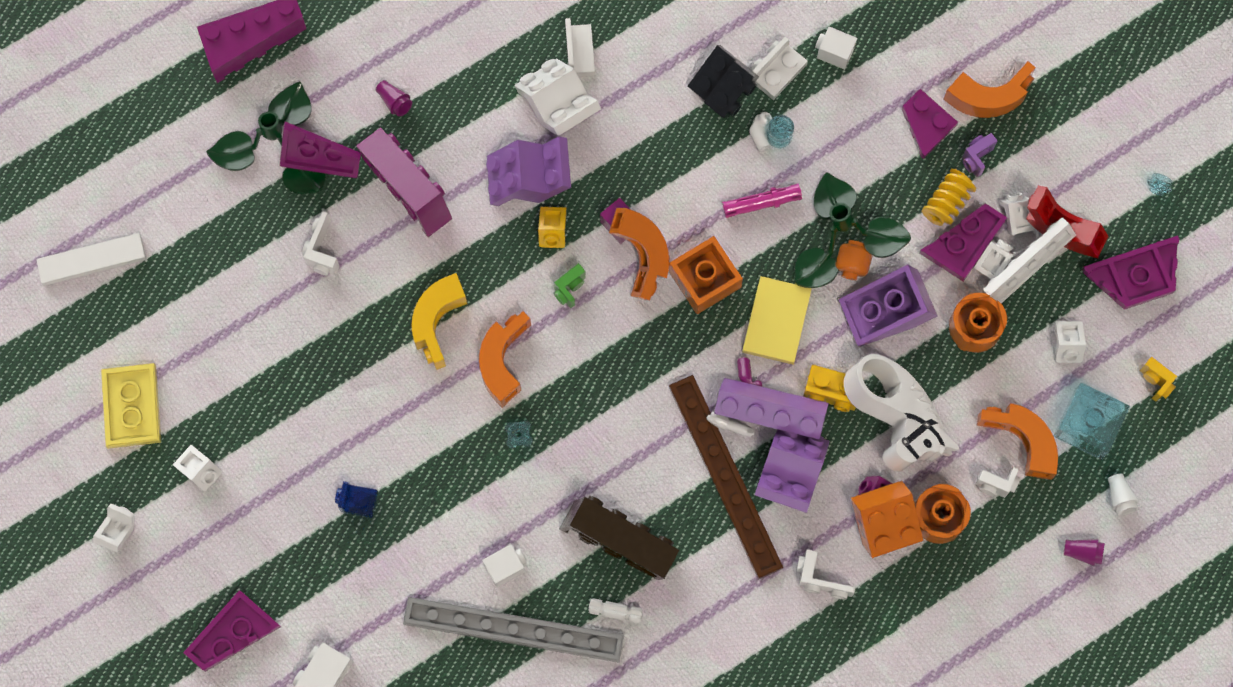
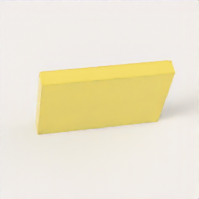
M760 276L742 353L794 365L812 288H804L796 284Z
M155 363L101 369L106 447L110 449L161 443Z

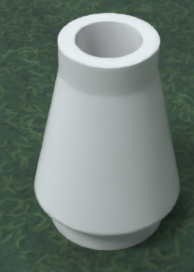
M1116 474L1109 477L1108 482L1113 510L1117 512L1118 516L1129 515L1139 509L1137 505L1139 500L1128 485L1124 475Z

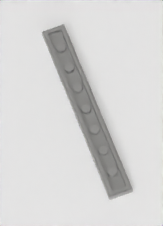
M408 597L403 624L406 626L617 663L620 662L624 634Z

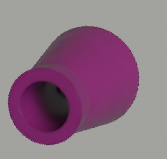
M383 80L377 85L376 92L380 95L391 114L403 116L411 109L412 101L409 94L391 85L387 80Z
M1066 539L1063 556L1072 557L1092 566L1095 564L1102 565L1105 543L1098 542V539Z

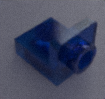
M343 481L342 488H338L336 491L335 504H338L339 510L343 513L373 518L378 490L350 485L349 482Z

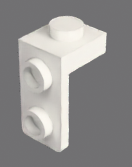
M323 211L320 218L317 217L313 223L312 232L314 233L311 240L305 242L302 255L306 265L313 267L315 272L325 276L328 273L336 275L340 267L337 258L318 252L331 222L329 213Z
M807 549L804 557L799 556L796 572L801 573L798 586H803L804 591L814 594L826 591L831 593V597L846 600L847 596L852 597L854 595L855 587L813 578L817 551Z

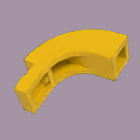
M457 273L432 284L419 298L412 316V334L416 348L419 350L427 347L423 349L428 364L434 363L436 370L446 367L436 339L437 324L444 314L467 304L466 296Z

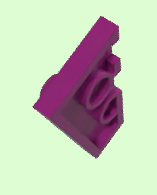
M285 122L280 157L281 167L351 178L358 177L360 152Z
M985 203L961 220L958 225L939 236L929 246L927 245L921 249L919 254L964 282L990 242L1006 222L1007 217Z
M239 590L183 653L206 672L281 628V626Z

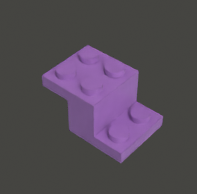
M558 136L543 145L518 139L487 156L486 166L488 169L490 205L500 206L512 199L540 203L571 188L568 142L565 137Z
M777 429L755 495L807 513L830 441L820 436V439H815Z

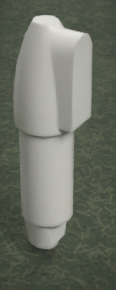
M714 412L707 416V420L711 424L723 430L726 429L749 437L755 434L753 429L747 425L730 420L728 417L714 414Z

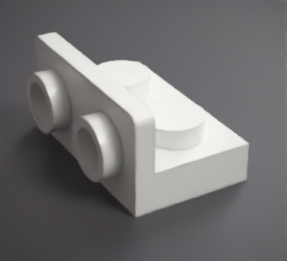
M784 37L780 42L775 41L768 49L769 54L763 60L759 58L751 67V70L759 76L755 82L757 87L773 100L804 69L808 62L788 45L789 39L787 37Z

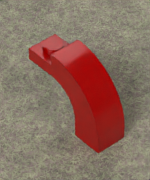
M1038 185L1028 201L1027 208L1029 214L1026 218L1037 231L1044 234L1050 225L1064 218L1076 234L1064 247L1083 255L1098 258L1109 237L1102 224L1069 213L1055 201L1048 187Z

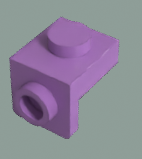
M992 133L985 137L982 135L976 137L970 142V147L966 148L962 157L967 171L973 172L976 177L981 176L985 169V165L980 158L993 151L997 143V139Z

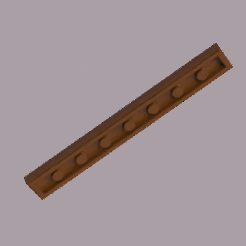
M691 375L670 384L671 394L758 580L782 570L784 567L718 427L707 420V416L711 412L694 376Z

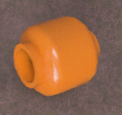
M849 240L848 243L841 245L835 266L842 272L841 277L856 281L857 277H864L868 274L873 256L867 252L864 243Z

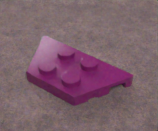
M1177 235L1084 266L1082 271L1124 310L1173 294L1176 291L1177 278L1175 273L1178 265L1177 245L1179 244V237Z

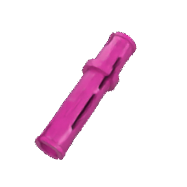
M799 183L778 189L773 187L770 188V191L722 202L725 217L729 218L773 206L778 208L781 204L802 200V193Z

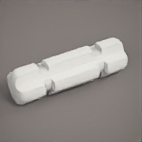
M595 598L590 600L588 609L590 614L599 615L601 613L604 617L623 621L629 619V622L640 623L642 617V609L632 606L627 608L628 605L609 601L603 603L602 600Z

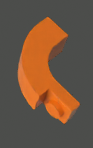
M1027 61L1008 83L999 87L983 86L962 72L947 89L943 100L958 111L974 117L990 118L1004 115L1017 108L1024 101L1028 93L1026 89L1035 79L1032 75L1036 67Z
M616 208L609 233L631 242L639 256V270L631 296L650 301L657 288V277L667 278L669 252L666 241L658 227L646 216L627 208Z
M524 311L518 316L516 314L512 315L505 322L504 325L506 327L504 329L496 321L487 331L480 348L479 365L484 385L490 396L501 408L521 391V384L509 373L504 365V356L508 347L531 326V319Z
M1012 403L1008 405L1005 413L1002 412V409L996 407H987L986 410H981L978 414L977 426L1006 430L1015 434L1022 441L1027 453L1025 476L1049 480L1054 478L1057 474L1058 466L1057 445L1051 430L1038 415L1025 407Z

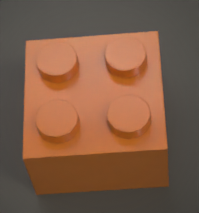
M715 236L669 262L670 275L696 314L701 313L729 296L742 286L743 278Z
M903 481L851 497L862 545L872 558L923 541L913 495Z

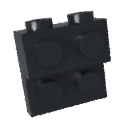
M717 45L687 87L705 100L704 103L722 118H729L730 116L734 117L742 107L740 102L745 95L750 96L756 89L757 84L755 82L759 76L721 45Z

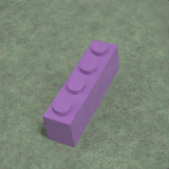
M724 378L719 389L714 414L820 439L829 403Z

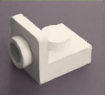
M1023 193L1007 195V199L1000 200V206L1005 208L1008 233L1011 235L1036 230L1026 219L1029 214L1027 208L1029 198L1023 196Z
M1001 239L998 242L992 240L974 268L990 279L997 277L1004 271L1015 255L1011 251L1013 247Z
M1056 321L1054 327L1057 344L1056 362L1081 363L1086 348L1082 321Z
M192 445L173 464L203 491H206L222 473L211 460Z

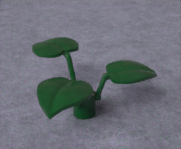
M299 81L287 87L271 101L268 111L262 113L258 118L260 128L256 129L257 134L253 144L248 134L241 131L230 132L220 138L213 147L206 151L208 157L221 168L230 171H240L248 168L255 161L252 150L257 149L261 135L268 140L277 139L282 147L281 134L282 126L285 122L295 126L300 125L310 117L312 112L310 99L302 83ZM286 167L282 174V180L289 191L297 194H308L322 190L325 185L326 175L325 173Z
M826 172L816 188L814 208L820 217L824 219L831 218L833 226L830 228L829 250L827 254L821 248H809L803 251L796 260L794 282L800 287L818 288L829 284L835 279L839 269L835 266L836 260L830 257L833 255L837 231L845 232L852 226H855L862 235L867 236L864 240L867 252L878 258L890 257L900 251L911 241L910 233L902 224L887 217L874 218L869 222L868 231L863 229L857 219L853 218L851 210L857 201L854 188L847 182Z

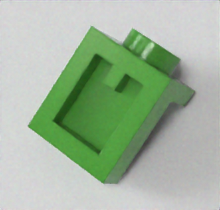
M579 263L554 282V296L562 305L566 303L570 308L575 306V299L569 291H576L585 282L586 271Z

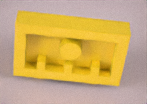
M816 365L811 366L803 397L827 402L834 405L836 410L842 412L855 411L856 409L844 390L845 373Z

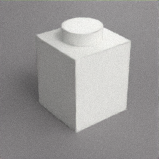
M828 27L826 34L821 33L815 46V48L819 49L817 59L845 70L855 49L857 38Z
M511 544L482 560L496 588L525 573L523 565L527 563L521 550H514Z

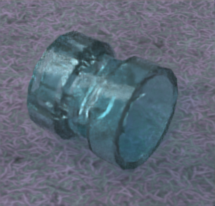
M778 115L771 119L767 132V140L770 145L775 148H785L790 144L794 132L793 121L785 115Z

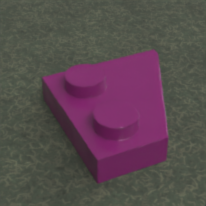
M921 89L902 107L904 117L909 122L911 134L916 139L920 149L919 154L923 159L958 125L957 120Z

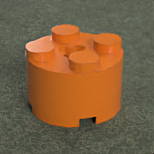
M972 293L965 296L956 305L949 320V332L959 349L969 352H983L992 348L998 342L1007 324L1006 311L998 300L996 301L985 293Z
M934 485L926 489L915 502L922 537L932 543L943 544L953 541L961 534L970 520L971 509L968 500H966L958 488L952 485ZM938 509L943 510L942 514L945 515L943 519L939 518V514L936 513Z

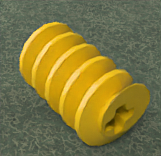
M951 168L950 173L945 176L944 182L940 183L939 189L933 193V198H930L927 206L922 208V213L935 225L942 226L943 223L952 225L954 221L949 215L957 217L959 211L955 207L963 209L965 204L961 199L970 200L971 196L967 191L975 192L977 188L964 173Z

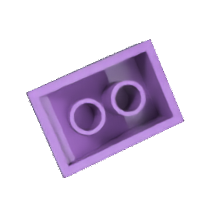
M908 264L838 299L858 347L913 329L938 317L918 269Z

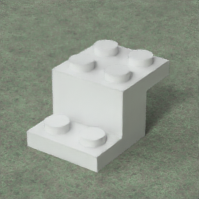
M558 59L546 61L542 64L541 69L535 73L524 75L520 78V82L514 85L517 92L528 100L540 124L556 136H560L601 110L598 101L587 94L575 69Z

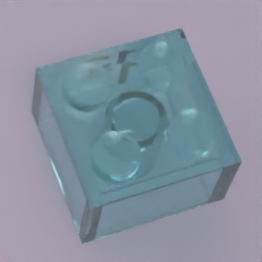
M1080 383L1074 390L1053 436L1102 460L1109 453L1130 406L1088 385Z

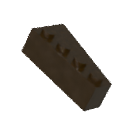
M593 496L583 497L573 502L559 530L567 534L569 530H573L579 533V540L586 544L594 546L600 544L603 546L602 550L604 553L617 559H621L623 556L626 558L625 563L656 580L665 579L679 552L677 548L673 547V541L664 536L655 537L650 534L651 529L638 522L635 525L626 520L627 516L616 509H613L612 512L602 507L604 503Z

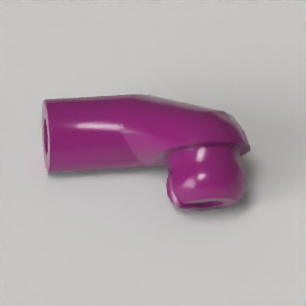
M746 357L739 358L737 360L739 380L762 387L760 380H752L750 359Z

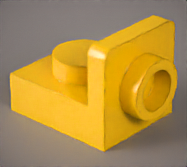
M540 207L539 247H565L566 207Z
M1152 356L1139 370L1144 374L1143 377L1149 383L1157 384L1161 387L1152 399L1154 401H1157L1161 396L1166 399L1176 387L1172 383L1177 376Z

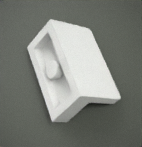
M566 18L568 65L575 69L578 77L595 76L591 24L571 26L570 18Z

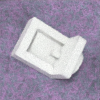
M1013 467L1007 479L982 470L975 485L980 487V491L987 495L995 496L997 494L1005 498L1010 491L1014 493L1018 486L1020 478L1016 475L1019 469Z
M110 504L107 508V517L94 534L93 542L118 553L134 530V514L125 507Z

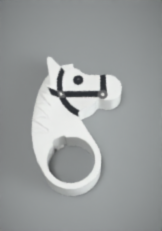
M870 354L863 357L847 371L844 377V390L850 402L860 411L893 427L891 436L892 446L886 449L883 454L884 463L891 470L900 472L918 459H929L932 462L940 455L950 456L952 451L959 450V446L945 433L941 419L924 389L898 363L882 355ZM862 371L872 373L881 381L885 393H887L885 398L873 394L867 388L863 381Z

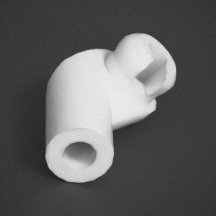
M767 112L758 114L749 129L759 152L770 147L765 133L772 122V116Z

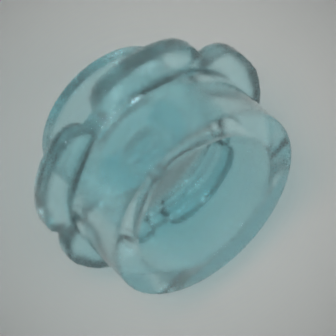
M1154 173L1152 178L1147 180L1150 186L1149 190L1154 194L1163 196L1164 193L1172 191L1171 185L1173 181L1165 175Z

